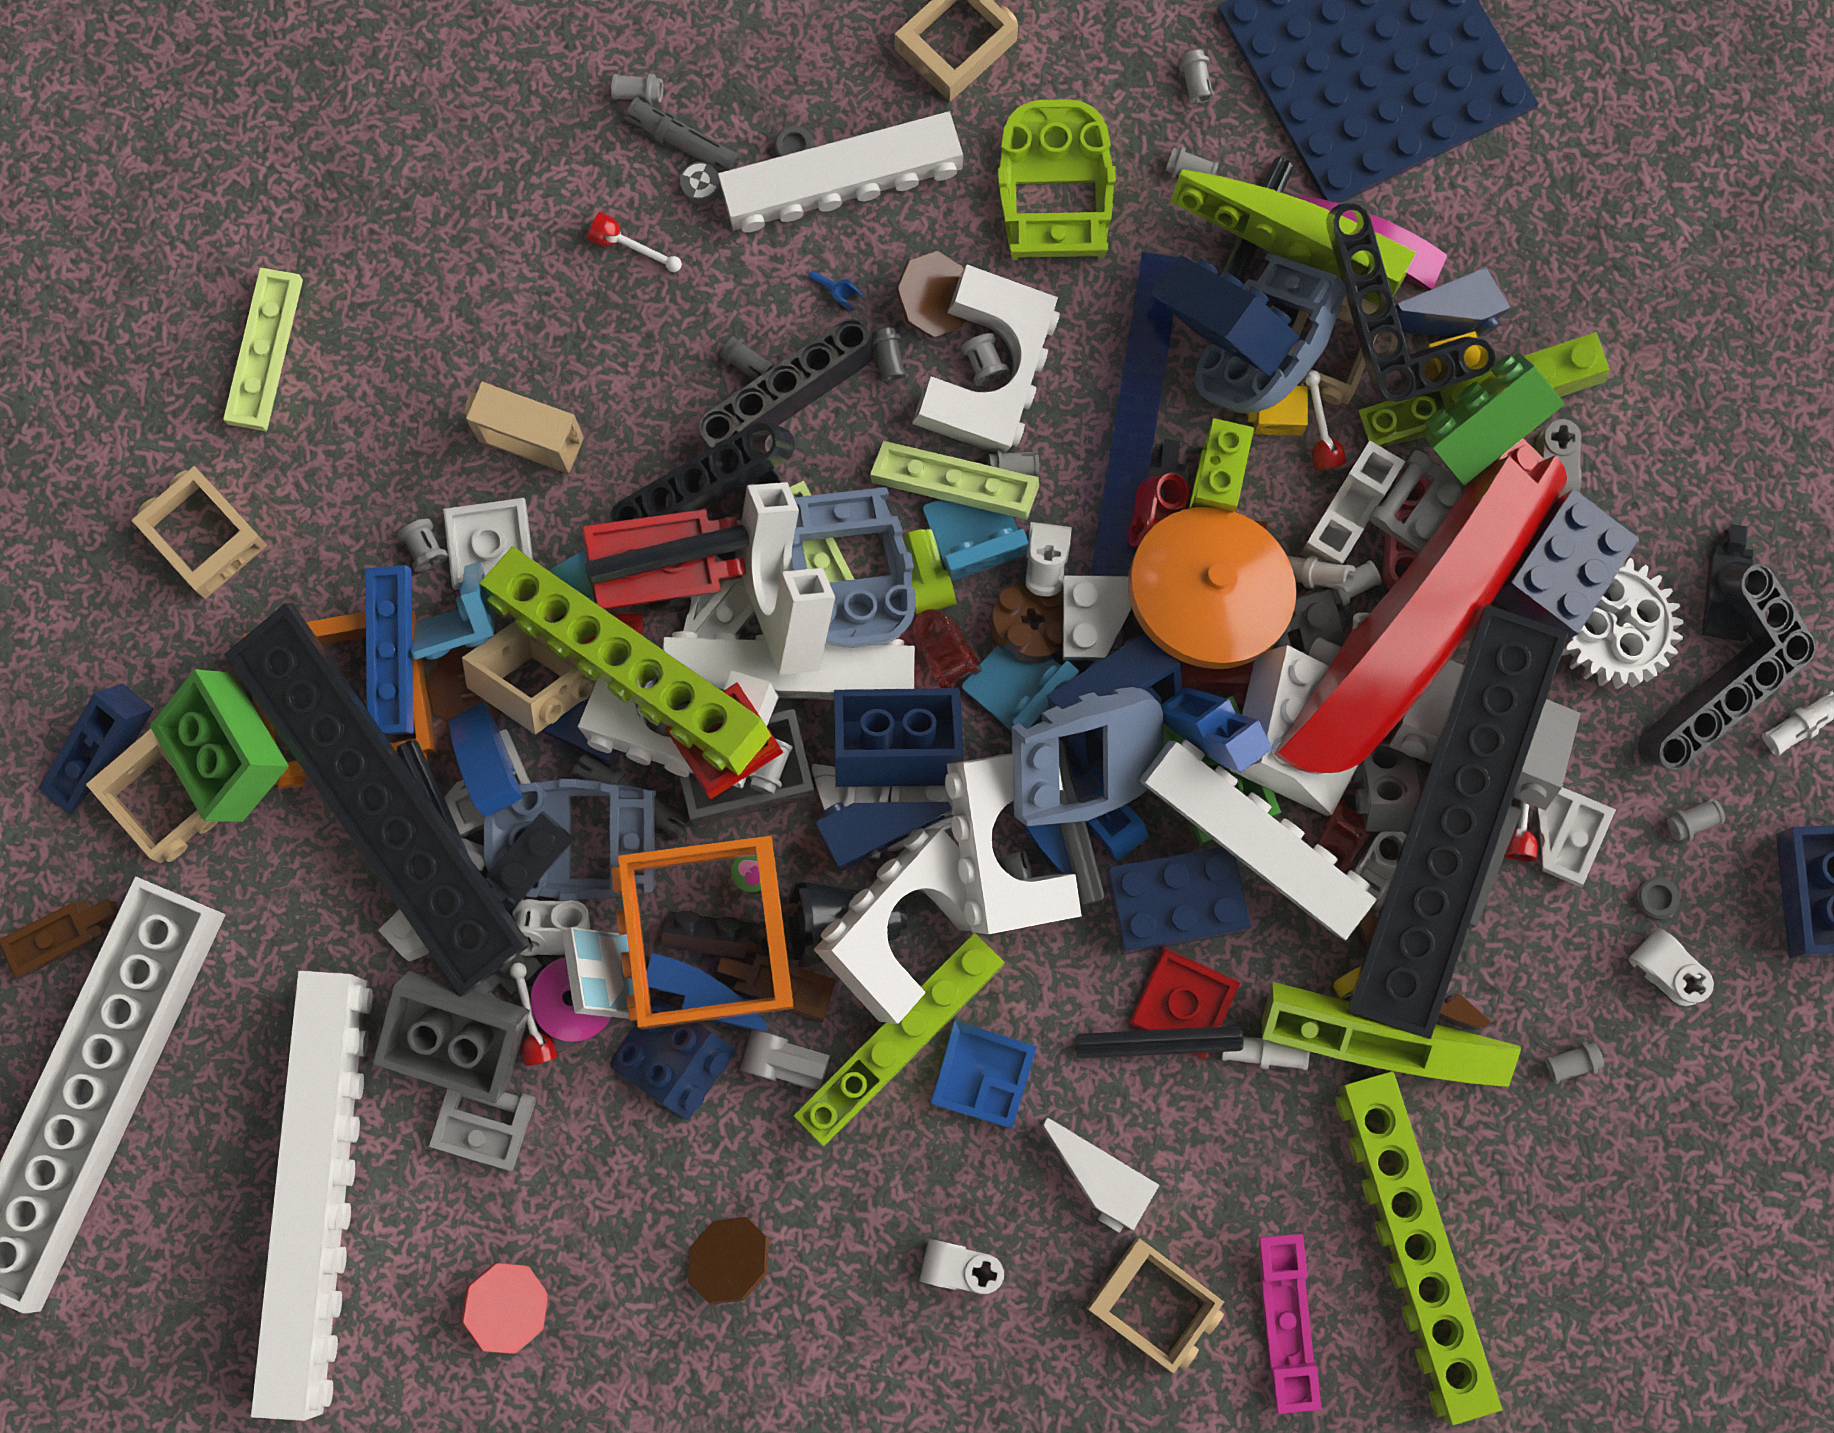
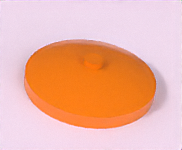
M1196 507L1169 515L1158 522L1142 539L1129 569L1128 592L1134 615L1144 632L1158 647L1169 655L1190 665L1202 668H1234L1261 657L1276 644L1287 629L1295 608L1296 582L1286 553L1266 529L1252 519L1237 512L1215 507Z

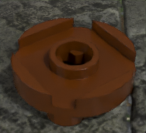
M1026 582L1012 585L1001 591L989 616V628L995 643L1001 649L1005 647L1008 651L1014 653L1013 658L1021 662L1043 663L1054 658L1063 648V599L1061 591L1053 596L1036 595L1026 587ZM1028 615L1036 618L1039 624L1036 630H1031V626L1026 623L1023 624L1021 620L1025 619Z

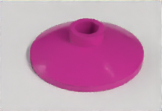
M566 957L552 962L538 975L531 992V1007L537 1023L546 1033L562 1041L578 1042L594 1037L607 1026L612 1017L574 1013V1007L568 1006L564 1002L566 992L571 990Z

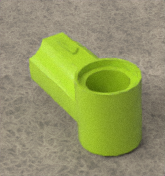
M919 529L902 536L907 552H911L914 565L911 573L912 588L915 589L916 616L956 605L953 585L948 571L943 569L932 529Z

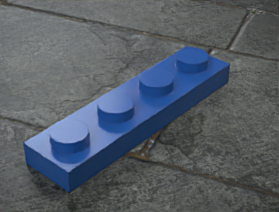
M405 565L365 568L367 710L384 735L413 734L411 568Z

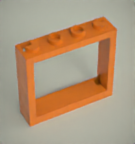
M412 609V641H413V639H414V633H415L416 622H417V621H416L415 611H414L413 609ZM366 611L306 622L322 645L366 637ZM412 656L415 740L418 741L427 761L428 756L438 754L423 659H414ZM252 696L255 710L276 743L274 726ZM406 741L391 743L396 751L397 747ZM298 761L287 762L289 767L274 784H278L279 789L287 787L295 789L304 786L303 780L309 779Z
M772 836L618 856L619 867L612 868V883L614 893L622 892L624 909L616 910L619 935H627L629 952L621 953L624 978L632 977L634 994L626 996L630 1021L637 1020L639 1029L794 1009ZM757 855L775 997L652 1014L635 871Z

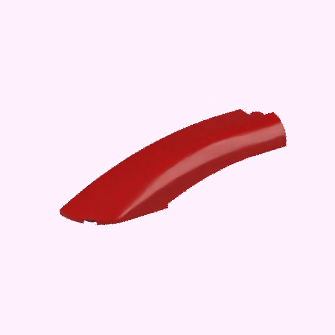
M1523 438L1469 482L1454 507L1416 559L1361 625L1352 630L1274 752L1279 759L1300 771L1318 775L1322 773H1339L1351 769L1364 761L1375 750L1457 651L1479 621L1484 605L1491 604L1532 542L1566 486V470L1556 455L1544 459Z

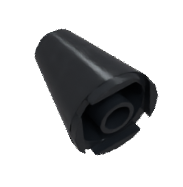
M794 882L792 884L789 904L797 903V907L794 910V917H789L793 955L795 960H800L799 967H807L824 962L814 951L815 947L823 940L821 937L822 932L832 922L843 918L851 909L849 907L850 901L860 891L809 882ZM897 902L890 914L887 926L888 941L898 939L901 930L907 928V912L904 904L899 905Z

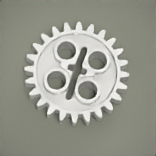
M1629 558L1624 562L1606 590L1610 594L1612 601L1602 596L1586 621L1595 630V635L1590 633L1584 625L1579 634L1566 641V646L1561 656L1571 653L1574 659L1569 667L1574 669L1582 664L1585 667L1584 679H1588L1596 673L1598 674L1599 686H1603L1612 678L1615 689H1619L1627 681L1631 687H1635L1643 679L1648 682L1657 676V672L1660 673L1669 666L1667 660L1677 655L1678 651L1672 645L1680 642L1683 636L1673 630L1682 625L1683 620L1672 617V612L1678 609L1680 605L1667 602L1666 598L1673 590L1671 588L1660 590L1657 587L1662 579L1660 575L1652 580L1646 577L1648 573L1647 565L1635 571L1633 559ZM1637 609L1646 613L1648 622L1643 621L1639 617ZM1620 643L1628 647L1630 655L1622 651Z

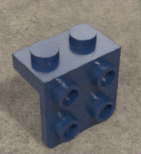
M655 998L651 1001L652 1014L678 1010L662 998ZM697 1022L648 1029H639L638 1023H636L611 1059L610 1065L616 1072L688 1121L694 1111L701 1106L705 1095L718 1076L727 1068L729 1060L736 1052V1049Z

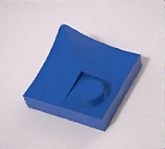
M953 1020L930 1103L1012 1129L1037 1046Z

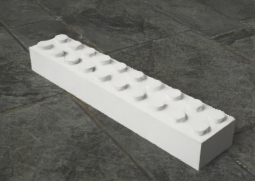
M135 876L0 1161L1 1304L21 1313L40 1312L226 914Z
M298 971L251 1417L305 1421L323 1414L324 1407H329L332 1401L333 1381L327 1380L328 1362L335 1361L338 1347L337 1336L331 1335L333 1317H339L342 1307V1292L336 1291L337 1273H343L345 1270L347 1257L346 1247H340L342 1229H348L351 1218L350 1203H345L346 1186H352L355 1177V1161L349 1160L351 1142H357L360 1129L359 1117L353 1116L355 1099L362 1098L364 1089V1075L358 1073L359 1056L365 1057L368 1048V1032L362 1031L363 1016L370 1013L373 1000L372 989L366 988L367 981L351 974Z

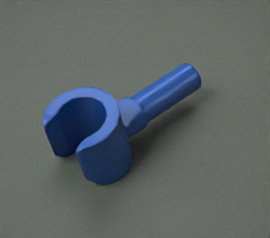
M814 270L808 276L811 281L828 289L832 293L833 298L846 311H853L855 309L846 301L849 295L858 294L860 297H863V293L850 280L832 281Z

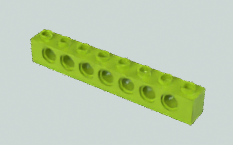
M511 546L481 580L480 585L489 596L486 603L496 613L504 618L508 613L517 619L515 623L523 632L534 639L538 634L547 640L546 646L558 657L565 660L570 656L578 662L576 667L592 681L596 682L600 677L609 684L607 689L623 703H627L630 699L640 706L638 711L654 725L658 726L662 721L666 725L671 726L672 729L669 732L677 741L687 748H690L693 744L704 751L702 753L704 759L716 769L722 771L726 766L739 776L771 737L762 718L515 547ZM535 594L531 599L524 601L528 596ZM565 615L563 619L553 623L558 617ZM596 636L593 641L584 644L588 638ZM627 657L622 664L614 666L619 659ZM659 679L652 687L645 688L646 684L651 680ZM690 701L686 708L676 710L682 702ZM723 723L719 730L707 733L711 726Z
M1394 1071L1338 1087L1341 1096L1335 1097L1337 1110L1343 1122L1349 1120L1354 1137L1348 1139L1350 1151L1356 1163H1363L1367 1179L1361 1181L1363 1192L1369 1205L1376 1204L1380 1221L1375 1222L1376 1233L1382 1247L1389 1246L1394 1262L1388 1264L1389 1274L1396 1289L1402 1288L1407 1305L1401 1307L1403 1318L1410 1332L1416 1330L1421 1347L1415 1349V1355L1421 1372L1423 1374H1430L1434 1390L1428 1394L1436 1417L1443 1416L1444 1422L1456 1425L1502 1411L1503 1409ZM1371 1109L1380 1112L1384 1118V1127L1378 1134L1370 1132L1365 1125V1116ZM1384 1151L1393 1153L1397 1159V1169L1389 1176L1385 1175L1378 1166V1159ZM1400 1192L1404 1193L1411 1203L1410 1211L1404 1217L1397 1216L1393 1212L1391 1205L1394 1196ZM1416 1234L1424 1243V1251L1419 1258L1413 1260L1405 1251V1243L1410 1236ZM1431 1277L1437 1284V1294L1431 1301L1426 1302L1419 1294V1284L1424 1278ZM1444 1319L1450 1325L1451 1335L1445 1343L1438 1344L1433 1338L1432 1329L1437 1321ZM1459 1362L1464 1368V1379L1459 1385L1452 1387L1447 1382L1446 1371L1451 1364Z

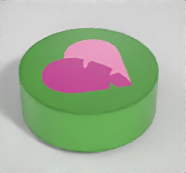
M757 855L736 858L731 867V876L735 885L745 893H760L761 885Z

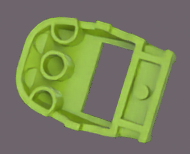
M1071 99L1030 101L1018 107L1007 120L1002 137V154L1000 168H998L1001 208L1012 260H1018V257L1098 256V259H1104L1107 253L1108 243L1106 242L1108 227L1112 218L1116 173L1115 166H1112L1109 150L1111 143L1107 125L1101 114L1087 103ZM1095 183L1096 212L1017 213L1016 184Z

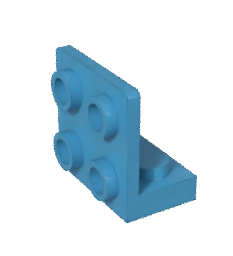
M938 500L923 507L924 515L929 528L933 531L945 570L949 573L951 582L1027 555L1029 546L1027 536L1023 528L1017 529L1012 516L946 500Z
M480 561L464 566L463 581L458 583L461 595L456 597L458 609L416 622L411 647L414 659L422 657L436 659L447 654L452 648L461 645L475 647L488 641L489 637L494 636L496 612L486 603L489 596L480 585L481 580L486 576Z
M997 645L962 684V690L1012 732V726L1018 723L1025 729L1039 724L1042 720V713L1049 710L1047 695L1060 683L1070 681L1078 676L1079 670L1069 661H1066L1061 666L1053 658L1043 663L1021 662L1013 658L1014 653L1008 651L1005 647L1001 649Z

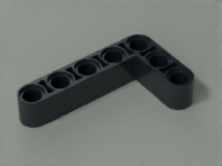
M1344 203L1333 207L1326 219L1327 231L1341 280L1346 286V298L1371 386L1375 393L1394 402L1404 401L1482 376L1489 372L1495 362V351L1492 345L1485 340L1470 336L1452 340L1412 354L1408 353L1368 211L1361 205L1354 203ZM1350 210L1357 217V226L1352 233L1345 234L1339 227V220L1344 212ZM1358 251L1366 253L1369 260L1367 269L1361 274L1354 273L1350 263L1351 258ZM1375 291L1380 298L1379 307L1375 312L1367 314L1362 308L1363 297L1368 292ZM1386 331L1391 337L1390 347L1383 353H1377L1373 347L1374 338L1378 333ZM1472 345H1476L1480 350V359L1476 365L1468 367L1464 362L1465 351ZM1432 358H1437L1441 363L1440 374L1436 378L1428 380L1424 374L1425 364ZM1392 371H1398L1402 376L1401 386L1398 390L1389 393L1385 388V378Z
M854 318L839 322L708 411L699 423V431L707 450L752 424L760 422L779 426L864 368L873 357V347L866 324ZM851 341L861 342L856 347H846ZM819 363L828 364L824 369L821 370L812 369L815 365ZM785 386H795L790 392H779ZM753 408L762 409L756 415H746V413ZM728 431L722 438H712L716 432ZM737 454L732 460L731 466L733 471L736 469L735 465L739 461ZM772 469L740 487L737 491L745 500L747 485L781 483L777 473Z
M760 422L752 424L616 503L610 512L609 521L611 523L632 520L636 512L639 519L702 510L786 462L794 452V437L784 427ZM771 435L773 440L772 447L767 452L765 442L768 436ZM737 454L739 460L738 466L733 471L731 466L732 460L734 456ZM704 474L705 482L700 490L698 482L700 476ZM670 493L671 504L667 509L665 502L667 495ZM691 597L645 604V606L655 611L680 612L689 606Z
M1734 561L1725 565L1719 575L1720 589L1753 642L1643 733L1638 743V752L1646 763L1670 770L1684 768L1805 667L1814 657L1816 651L1814 637L1777 578L1767 566ZM1748 575V583H1747V586L1745 587V579H1746V576ZM1767 609H1769V614L1766 619V611ZM1789 641V648L1786 652V646ZM1759 666V672H1758V675H1757V677H1756V670H1757V667ZM1729 692L1728 700L1725 703L1726 693ZM1698 717L1697 727L1694 729V722ZM1668 743L1667 751L1663 755V748Z

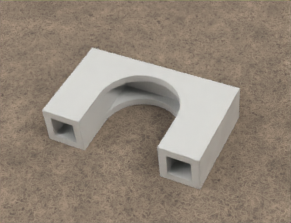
M966 265L958 278L948 313L990 328L1003 338L1009 347L1013 360V371L1010 381L1004 387L992 392H975L930 377L923 387L912 424L994 453L996 450L1006 453L1011 446L1017 447L1025 424L1019 422L1023 408L1029 410L1037 387L1031 385L1035 371L1041 372L1047 358L1048 349L1042 348L1046 334L1052 336L1060 313L1054 311L1058 297Z
M788 482L747 485L741 525H744L747 530L749 545L743 549L736 550L735 559L744 558L747 574L742 575V579L779 675L820 671L835 601L834 593L823 568L792 571V544L799 509Z
M627 657L619 659L614 666L622 664ZM731 670L724 690L738 682L767 726L778 699V695L771 682ZM599 677L578 725V728L588 740L587 744L605 753H611L612 749L626 752V756L629 759L640 764L649 765L651 760L664 764L666 770L679 776L688 777L689 773H693L672 739L657 734L647 727L645 717L638 711L640 706L631 699L627 703L620 701L607 689L609 684ZM656 679L648 682L645 688L652 687ZM747 777L733 786L743 788Z
M1013 754L947 764L948 774L945 778V787L948 796L953 802L954 817L952 818L951 826L953 835L959 842L961 859L958 861V873L961 881L965 884L967 901L964 905V913L967 923L971 926L972 933L993 934L1080 917L1081 909L1075 874L1056 873L1018 880L1007 874L995 858L991 841L992 829L1001 810L1014 800ZM1059 768V788L1063 790Z
M921 828L913 832L905 840V849L900 855L887 861L876 874L878 879L869 889L860 891L853 897L849 903L851 909L843 918L835 920L825 928L821 934L823 940L814 949L879 1022L898 1024L925 994V991L895 959L888 943V920L894 906L903 896L914 890L925 893L959 930L972 931L964 913V905L967 901L965 884L961 881L958 873V861L961 859L960 849L942 828Z

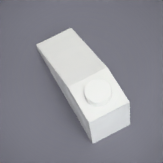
M1046 1118L1042 1128L1093 1208L1101 1212L1098 1220L1119 1233L1124 1226L1129 1230H1134L1158 1189L1159 1184L1053 1120Z

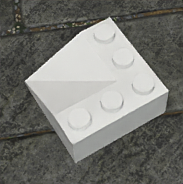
M1286 645L1269 650L1254 660L1242 713L1243 716L1259 720L1273 749L1241 773L1232 769L1230 771L1323 815L1330 816L1335 811L1357 766L1339 773H1322L1317 775L1291 767L1274 754L1329 668L1328 665Z

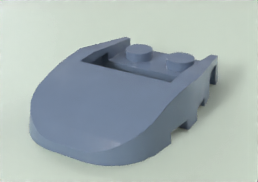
M1268 253L1264 260L1269 264L1258 282L1248 279L1242 288L1246 290L1249 285H1252L1269 298L1266 306L1272 300L1311 314L1310 320L1313 322V325L1305 341L1299 340L1291 355H1286L1271 377L1214 344L1206 346L1195 372V384L1199 394L1216 406L1238 413L1258 412L1282 401L1306 376L1327 346L1346 294L1345 283L1337 275Z
M887 487L794 497L799 513L792 544V571L807 569L803 541L879 532L882 534L889 571L888 576L829 582L835 596L826 643L829 645L856 648L885 644L900 637L914 617L915 589L912 588L911 573L914 568L911 552L906 550L902 538L903 530L898 516L891 517L886 505V500L889 496Z
M1135 687L1114 689L1112 695L1100 697L1092 692L1079 696V703L1061 709L1056 706L1043 712L1042 722L1028 729H1025L1020 723L1012 726L1014 817L1026 826L1088 821L1115 810L1142 795L1148 788L1138 780L1163 749L1164 721L1163 711L1159 702L1146 690ZM1103 726L1104 794L1101 796L1094 794L1081 798L1079 803L1061 804L1059 788V737Z
M559 779L520 784L518 786L523 799L484 819V859L487 870L490 872L540 812L544 811L571 834V796H610V879L571 878L570 844L527 896L534 898L537 896L558 898L559 901L618 897L622 892L614 893L612 883V868L619 867L618 856L655 851L654 798L656 797V790L594 779ZM655 869L635 871L637 890L644 889V893L652 892L656 887Z

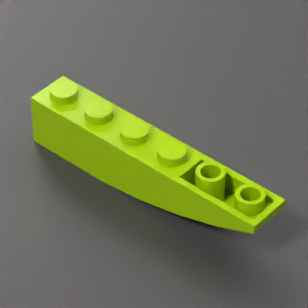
M1183 169L1181 171L1170 201L1171 203L1275 255L1337 275L1341 279L1326 226L1329 210L1258 185ZM1341 215L1339 220L1341 231L1345 234L1352 233L1356 229L1357 223ZM1375 232L1392 296L1394 297L1407 274L1416 252ZM1358 251L1351 258L1350 263L1354 273L1361 274L1368 267V256L1363 251ZM1370 291L1363 297L1378 306L1380 304V298L1375 291Z
M1597 332L1524 356L1537 368L1559 397L1606 382L1610 371ZM1491 369L1482 376L1404 401L1394 402L1388 400L1359 410L1368 442L1372 441L1380 447H1385L1424 437L1421 431L1427 427L1425 422L1428 418L1442 408H1445L1446 411L1460 401L1458 395L1467 386L1476 381L1480 384L1493 374Z
M974 933L921 986L925 994L898 1024L886 1022L815 1093L794 1117L824 1147L1005 965V962Z
M1272 982L1261 1019L1262 1039L1395 1072L1472 1084L1509 1087L1521 1052L1519 1045L1438 1024L1435 1025L1431 1039L1350 1012L1347 1010L1349 1001Z

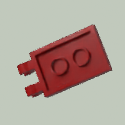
M706 509L583 526L581 533L586 560L589 562L594 559L738 526L737 517L708 521ZM710 556L598 584H591L594 603L604 610L715 594L721 591L719 581L741 579L742 575H746L747 572L744 558L716 562L715 556Z

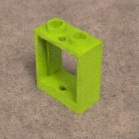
M1213 418L1202 446L1189 509L1215 507L1235 512L1238 506L1254 427Z

